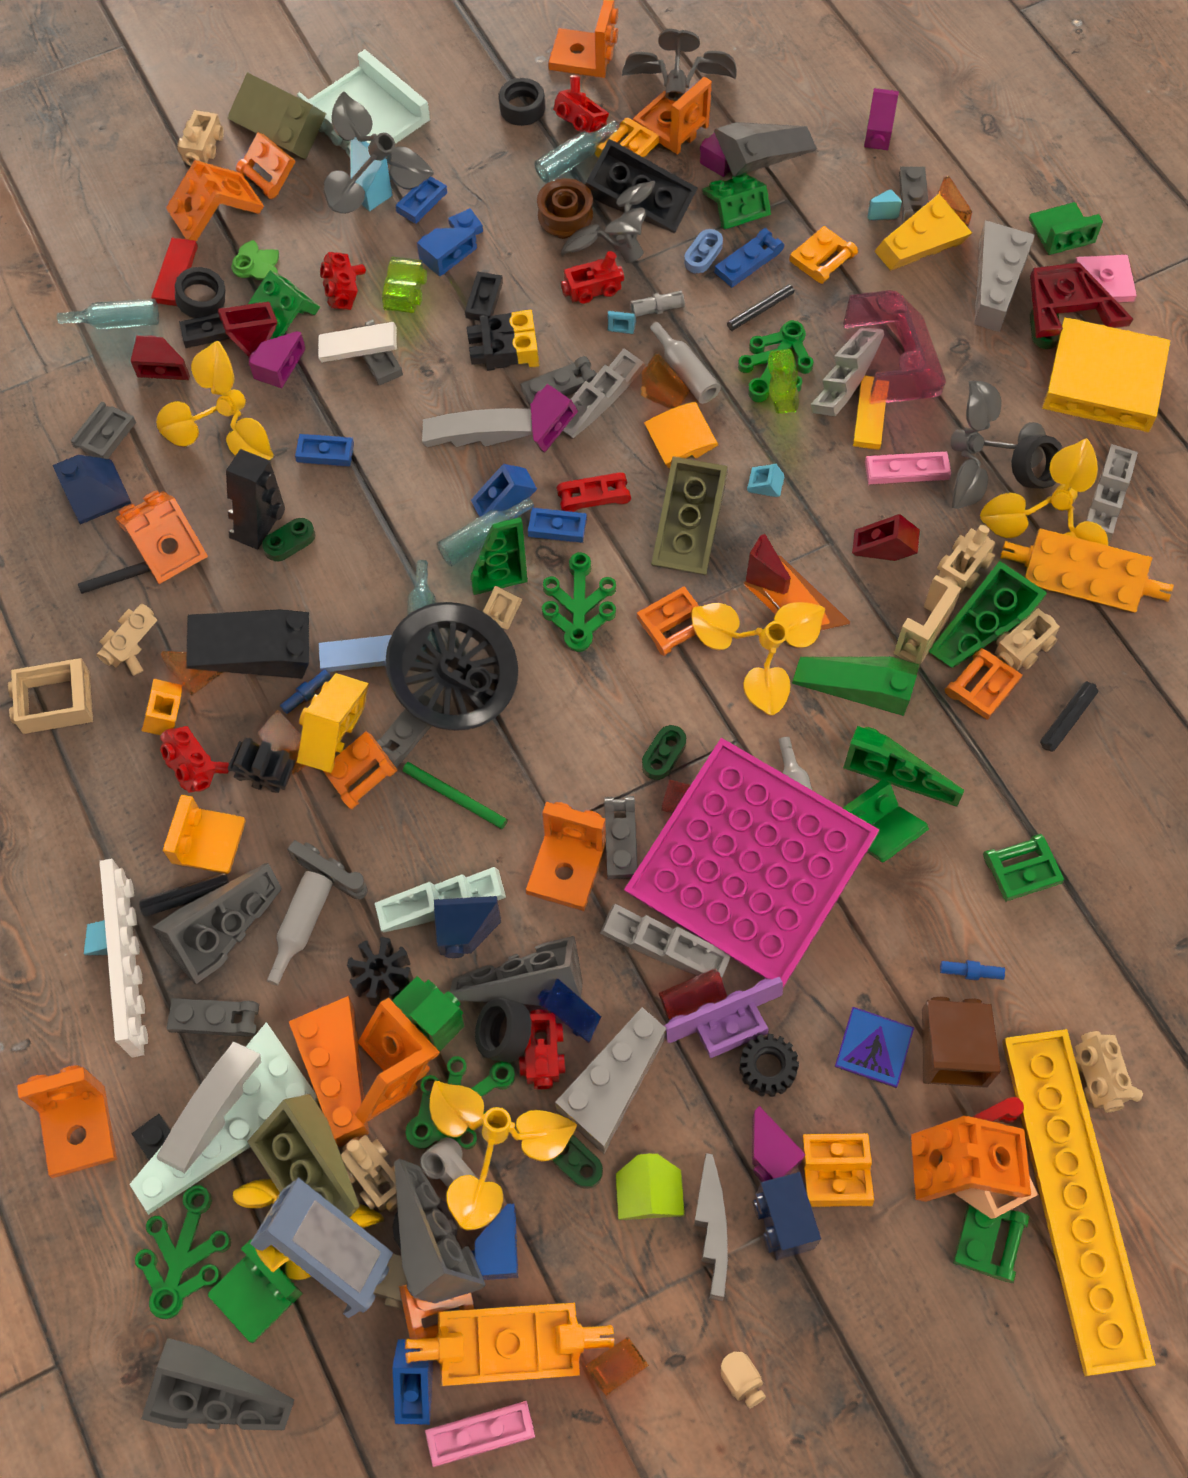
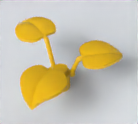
M215 341L194 357L191 371L198 385L203 388H211L212 394L222 395L217 399L216 406L192 416L191 410L186 403L179 401L171 402L165 405L158 413L156 420L157 429L171 443L184 447L193 444L198 438L199 429L194 421L216 411L224 416L233 415L230 423L233 431L226 437L230 451L236 456L238 451L242 449L270 460L274 457V454L270 448L269 439L263 426L253 418H242L237 422L238 417L241 416L240 410L244 408L246 400L239 390H231L234 384L232 365L221 343Z
M1087 438L1061 449L1051 459L1049 468L1051 476L1055 482L1060 484L1052 496H1048L1046 500L1025 510L1026 501L1021 495L1004 493L991 499L980 513L982 522L995 534L1004 538H1015L1020 536L1028 527L1026 515H1030L1047 504L1052 503L1053 507L1057 510L1068 511V528L1070 531L1064 533V535L1108 546L1107 534L1099 524L1084 521L1075 528L1073 523V503L1078 496V492L1088 490L1094 484L1098 473L1096 454Z
M805 602L786 604L776 612L774 621L770 622L764 629L757 628L756 630L743 633H735L739 628L740 620L736 611L726 604L711 603L694 607L691 612V618L697 637L704 645L714 650L727 649L731 645L732 637L740 639L755 635L759 636L761 646L769 650V653L764 663V669L757 667L747 673L744 678L743 689L747 699L765 714L773 716L783 708L790 693V679L786 671L780 667L770 669V663L776 653V649L785 640L789 645L796 648H805L812 645L819 636L825 608Z
M435 1081L432 1086L429 1105L431 1118L436 1128L447 1136L459 1137L466 1132L468 1127L476 1130L482 1126V1136L488 1142L480 1178L477 1179L472 1175H463L454 1180L449 1186L447 1206L459 1227L464 1230L482 1228L494 1220L501 1210L503 1204L502 1188L497 1183L485 1182L494 1144L503 1143L510 1132L515 1140H522L521 1149L526 1156L536 1161H549L558 1157L563 1152L574 1134L577 1124L556 1113L533 1110L523 1113L518 1117L516 1131L515 1123L511 1122V1117L505 1109L495 1107L489 1109L484 1114V1102L477 1092L465 1086Z
M260 1179L248 1182L234 1189L233 1200L245 1208H262L274 1204L280 1192L272 1179ZM359 1204L360 1207L350 1217L351 1220L362 1228L384 1222V1217L380 1213L362 1204ZM270 1245L263 1251L255 1248L259 1258L272 1272L286 1262V1276L288 1278L302 1280L311 1277L310 1274L274 1246Z

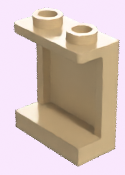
M937 575L934 577L924 604V608L932 613L924 626L907 618L896 644L895 655L906 661L921 665L930 648L951 618L961 587L949 579L941 578Z

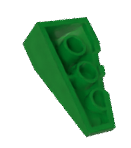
M521 517L491 525L470 576L473 595L493 591L495 586L505 588L528 582Z
M999 561L933 644L929 653L950 668H954L978 650L984 648L1030 617L1045 598L1047 592Z
M891 656L800 657L792 684L904 716L913 691L919 664Z
M857 726L850 743L844 769L879 781L885 779L891 785L956 807L958 806L964 789L888 736L879 733L878 730L871 727L863 728Z

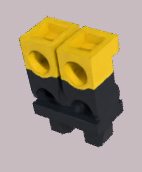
M532 309L494 315L490 318L488 316H480L481 324L467 326L469 344L483 343L481 346L469 347L472 365L486 364L487 371L495 370V367L506 368L510 365L529 363V367L539 366Z

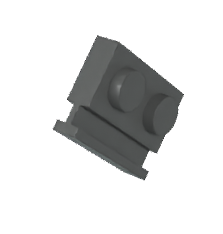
M101 401L71 439L73 447L81 448L83 452L89 455L108 459L136 424L135 418L113 406L109 407Z

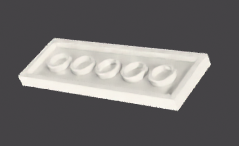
M113 859L100 861L114 1034L115 1041L133 1058L143 1056L144 1045L148 1044L147 1030L145 1025L141 1023V1014L145 1013V1003L143 996L139 995L138 984H142V973L140 966H136L135 955L139 954L140 949L137 937L133 936V926L137 925L135 909L130 905V897H134V887L132 880L126 878L123 868H119Z

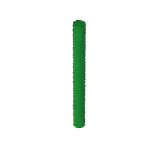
M407 762L404 765L402 772L496 827L503 829L506 826L507 818L412 763Z

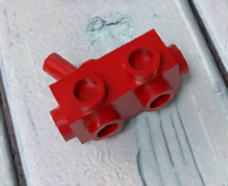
M570 76V89L558 92L553 110L558 117L571 122L574 128L585 135H592L594 133L597 136L602 135L607 127L606 122L609 113L586 97L584 92H580V76Z
M608 251L604 259L564 269V281H561L563 295L565 297L570 296L572 303L579 301L582 304L588 303L593 297L602 294L606 297L615 295L618 290H621V282L624 281L623 269L621 266H617L615 262L617 255L612 251Z
M328 252L320 266V276L324 278L325 296L328 297L327 303L331 308L352 309L358 292L355 282L356 276L363 275L366 272L363 264L351 266L348 254Z
M188 726L176 729L170 728L161 734L160 739L163 743L160 751L165 764L174 770L179 785L184 790H187L188 793L201 792L209 788L214 773L228 774L229 763L211 761L210 756L206 754Z
M538 1009L530 1012L531 1035L525 1049V1056L519 1057L520 1076H526L527 1084H534V1089L545 1090L553 1088V1083L559 1082V1074L565 1073L564 1054H558L557 1042H564L563 1023H556L555 1013H549L545 1009ZM538 1032H545L547 1034L545 1040L536 1039L535 1036Z

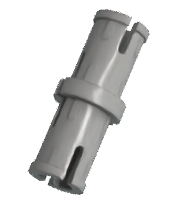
M682 290L662 295L655 293L652 297L631 300L630 304L632 314L638 317L652 313L659 315L669 309L685 307V300Z

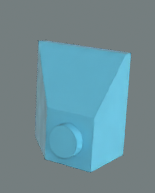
M356 137L350 141L351 179L370 158L368 151L369 143L366 141L360 142ZM385 158L381 161L374 160L355 182L362 186L365 191L362 205L369 211L393 196L387 159Z

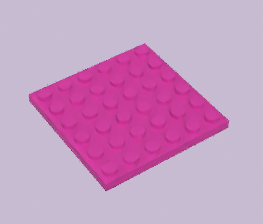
M720 738L624 891L697 937L716 946L731 956V958L765 979L769 978L772 980L780 977L784 988L878 835L879 829L725 739Z

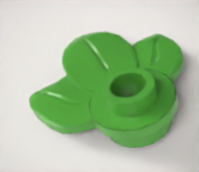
M255 240L249 241L240 247L238 255L234 257L231 265L232 271L237 277H253L257 280H264L269 270L278 274V270L274 266L279 259V250H259Z

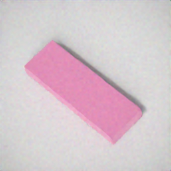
M947 452L866 456L865 459L868 484L950 480L951 477Z
M527 1401L425 1430L433 1467L536 1438Z

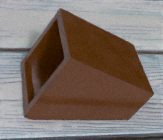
M933 997L931 1000L926 1001L922 1008L923 1084L988 1088L1001 1072L992 1004H984L980 999H965L963 1002H952L947 997Z

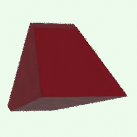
M270 302L218 309V314L226 334L249 358L252 352L257 350L261 342L271 339L277 326V320Z
M766 534L760 535L749 555L745 582L780 594L788 593L791 577Z

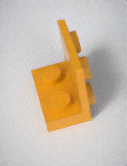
M181 795L163 847V852L172 864L229 874L246 820L242 816L199 809L193 797Z

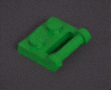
M1041 833L1032 836L1031 840L997 851L990 849L983 853L984 861L987 867L991 869L1005 902L1060 885L1065 880L1045 837ZM1034 851L1039 855V857L1007 867H1003L1001 863Z
M968 1203L953 1264L1007 1283H1014L1016 1272L1013 1269L1023 1228L1028 1227L1030 1217L1022 1212L1009 1210L991 1219ZM1004 1221L1010 1223L1001 1264L997 1266L991 1264V1259L1000 1223Z

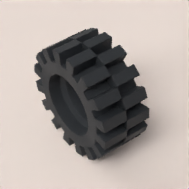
M763 1034L759 1035L756 1040L751 1039L747 1047H744L739 1067V1072L743 1076L742 1081L744 1084L747 1083L749 1085V1090L752 1092L754 1090L758 1091L760 1096L769 1094V1097H774L776 1093L781 1095L788 1087H791L796 1078L799 1068L797 1052H793V1045L790 1042L787 1044L783 1042L784 1038L781 1036L777 1039L773 1038L774 1034H768L767 1037H763ZM764 1054H772L779 1059L781 1071L773 1077L764 1076L757 1069V1059Z

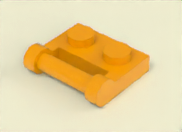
M630 118L623 119L619 124L620 127L608 138L618 143L627 134L628 136L620 145L643 158L659 143V135ZM608 139L604 143H599L594 148V153L598 158Z
M823 226L790 254L789 261L815 281L823 284L829 279L830 274L847 259H852L858 254V248L853 242H846ZM836 251L839 252V253H838L834 258H832L827 264H825L824 266H820L825 260H827V259H828L832 254H834Z

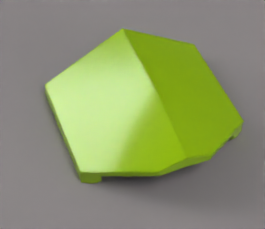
M659 1154L637 1155L616 1173L618 1220L685 1216L681 1170Z

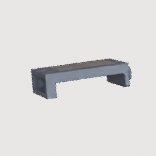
M297 1178L280 1192L250 1243L261 1251L270 1245L274 1246L347 1303L343 1315L347 1318L360 1311L364 1313L372 1305L376 1297L373 1292L376 1286L387 1276L390 1269L387 1264L393 1254L391 1250L300 1178Z

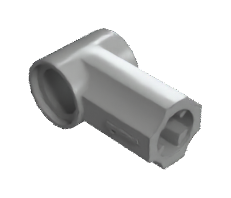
M446 1137L441 1139L421 1156L420 1164L424 1173L430 1178L441 1179L448 1189L454 1180L463 1175H472L478 1179L462 1160V1149L459 1143L452 1138Z

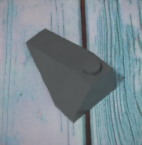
M735 122L714 130L734 177L813 152L817 149L807 126Z
M264 863L178 909L153 926V929L166 952L192 982L197 984L224 964L228 959L227 954L237 942L242 941L246 936L245 931L255 918H259L282 890V887L269 863Z
M571 936L535 946V953L519 958L518 954L509 956L508 961L497 968L487 965L453 978L450 993L461 1001L489 1002L490 1000L501 998L530 1005L551 1006L571 1004L577 999H581L583 985L575 937Z
M398 1159L394 1162L402 1268L407 1279L408 1291L416 1299L436 1304L481 1290L486 1284L475 1257L468 1246L463 1249L461 1248L453 1234L457 1227L452 1219L448 1220L437 1208L440 1199L421 1167Z
M167 1338L141 1419L179 1429H187L188 1424H207L208 1429H219L221 1424H238L243 1430H285L294 1399L202 1347Z

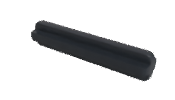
M1088 681L1082 684L1040 740L1043 749L1051 752L1057 749L1098 694L1099 690L1096 688V684Z
M221 873L143 898L139 901L141 913L147 917L193 902L229 883V879L225 873Z

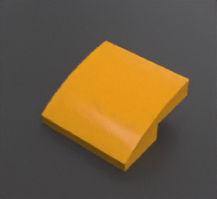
M696 402L675 407L644 422L668 468L671 467L673 456L686 459L693 455L697 459L719 445Z
M868 1133L803 1134V1152L806 1154L803 1160L804 1181L811 1207L873 1206L872 1160Z

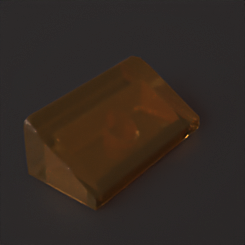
M277 710L257 734L262 741L272 743L271 750H286L290 753L289 759L296 761L292 771L294 775L306 766L297 763L301 734Z

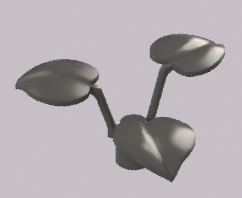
M665 29L658 37V44L663 50H676L675 67L670 71V74L667 75L664 61L658 60L657 56L650 52H634L629 54L622 70V76L662 72L664 87H666L665 96L672 101H677L685 94V89L689 88L690 80L696 69L702 73L725 75L736 79L737 74L736 63L731 55L722 51H707L703 57L698 56L686 78L684 71L679 69L680 51L691 52L698 49L700 38L691 31H678L677 29Z
M345 91L340 94L332 110L333 128L338 136L345 141H351L355 137L360 142L371 141L368 146L370 158L352 179L344 171H333L326 177L323 190L331 210L345 214L357 210L362 205L365 191L362 186L355 182L374 160L381 161L387 157V163L391 165L389 169L391 179L396 185L404 189H413L434 174L431 167L418 154L406 147H395V141L390 134L382 132L378 135L372 134L367 136L371 132L373 125L371 115L365 107L352 99Z
M655 181L637 184L625 190L617 199V205L619 207L624 206L625 213L608 224L605 232L599 230L598 224L588 225L577 230L564 244L561 251L562 257L566 253L583 250L593 244L597 237H602L612 245L615 251L619 250L626 263L638 260L644 252L636 238L637 235H641L646 211L642 207L631 210L630 208L632 205L641 203L649 196L656 184ZM608 235H618L616 237L617 242H614Z
M969 381L966 418L970 428L958 429L951 437L952 449L962 452L961 456L969 458L962 464L957 475L952 508L955 509L977 503L983 498L987 489V471L980 468L981 461L972 454L981 451L983 446L1015 449L1017 444L987 441L978 433V431L990 427V422L995 421L999 417L1002 407L1000 393L987 382ZM1035 422L1025 424L1020 430L1018 443L1025 437L1046 435L1044 428L1041 424ZM1040 446L1032 454V468L1036 467L1045 456Z

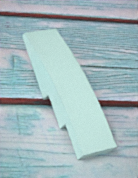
M492 867L469 877L461 874L435 885L428 882L375 903L381 931L388 932L434 921V899L497 896V899L501 900L506 898L499 870L496 867Z

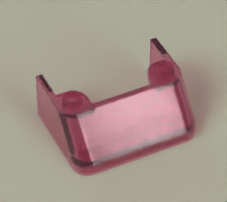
M888 290L850 295L843 322L844 328L895 322L905 351L899 359L898 366L900 370L875 373L869 403H892L939 396L944 390L946 379L923 315L897 291Z

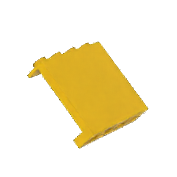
M1064 317L1062 322L1063 330L1059 335L1049 387L1042 409L1150 432L1158 413L1170 340Z

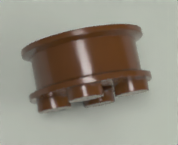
M570 178L556 179L545 184L537 196L538 221L541 227L551 235L557 236L560 239H566L577 230L591 225L593 220V196L590 189L584 183Z

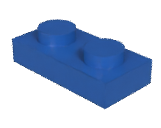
M433 177L426 179L395 205L396 212L416 224L448 193L447 185Z
M299 434L295 453L296 462L350 466L354 441L351 437Z
M532 507L528 537L583 543L587 513Z

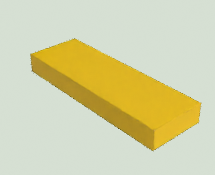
M864 376L860 382L853 446L880 450L888 379Z

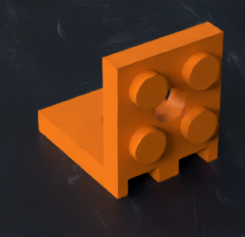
M615 0L603 1L595 33L563 28L558 29L548 62L549 70L605 78L606 67L612 60L613 47L618 39V28H615L618 20V9L615 8ZM574 51H581L582 53L575 54V53H572V52H574Z
M703 77L677 101L667 99L665 96L666 91H663L633 118V121L659 135V143L678 155L681 152V144L683 142L691 143L696 139L697 130L700 127L705 129L709 127L712 81ZM662 119H663V120L671 119V121H670V122H664V121H662Z
M194 160L166 209L184 237L188 240L197 241L219 204L257 214L261 212L264 205L242 173Z
M156 490L143 497V503L137 506L130 504L119 510L120 515L115 517L120 528L131 537L158 584L208 557L177 501L164 491L159 493ZM166 538H173L176 541V548L171 553L162 551L161 544Z
M546 802L542 812L545 836L526 888V894L585 911L606 847V818H602L600 814L594 811L586 810L581 812L574 810L566 803L555 802L553 804ZM561 867H568L573 871V875L569 879L562 880L556 876V871Z
M390 998L379 1003L357 1042L380 1066L383 1072L378 1074L357 1110L356 1117L365 1124L415 1093L418 1089L415 1085L416 1082L425 1077L430 1070V1067L427 1065L428 1062L440 1053Z
M77 1065L68 1066L61 1069L59 1074L32 1076L27 1079L26 1083L17 1085L19 1099L39 1112L48 1175L51 1178L117 1160L105 1086L84 1067ZM78 1128H84L86 1137L83 1142L77 1145L71 1144L70 1137L72 1132Z
M962 1116L911 1134L916 1200L927 1202L970 1188L1019 1198L1031 1195L1024 1129ZM996 1152L1001 1158V1165L997 1161ZM942 1154V1162L939 1163V1158Z

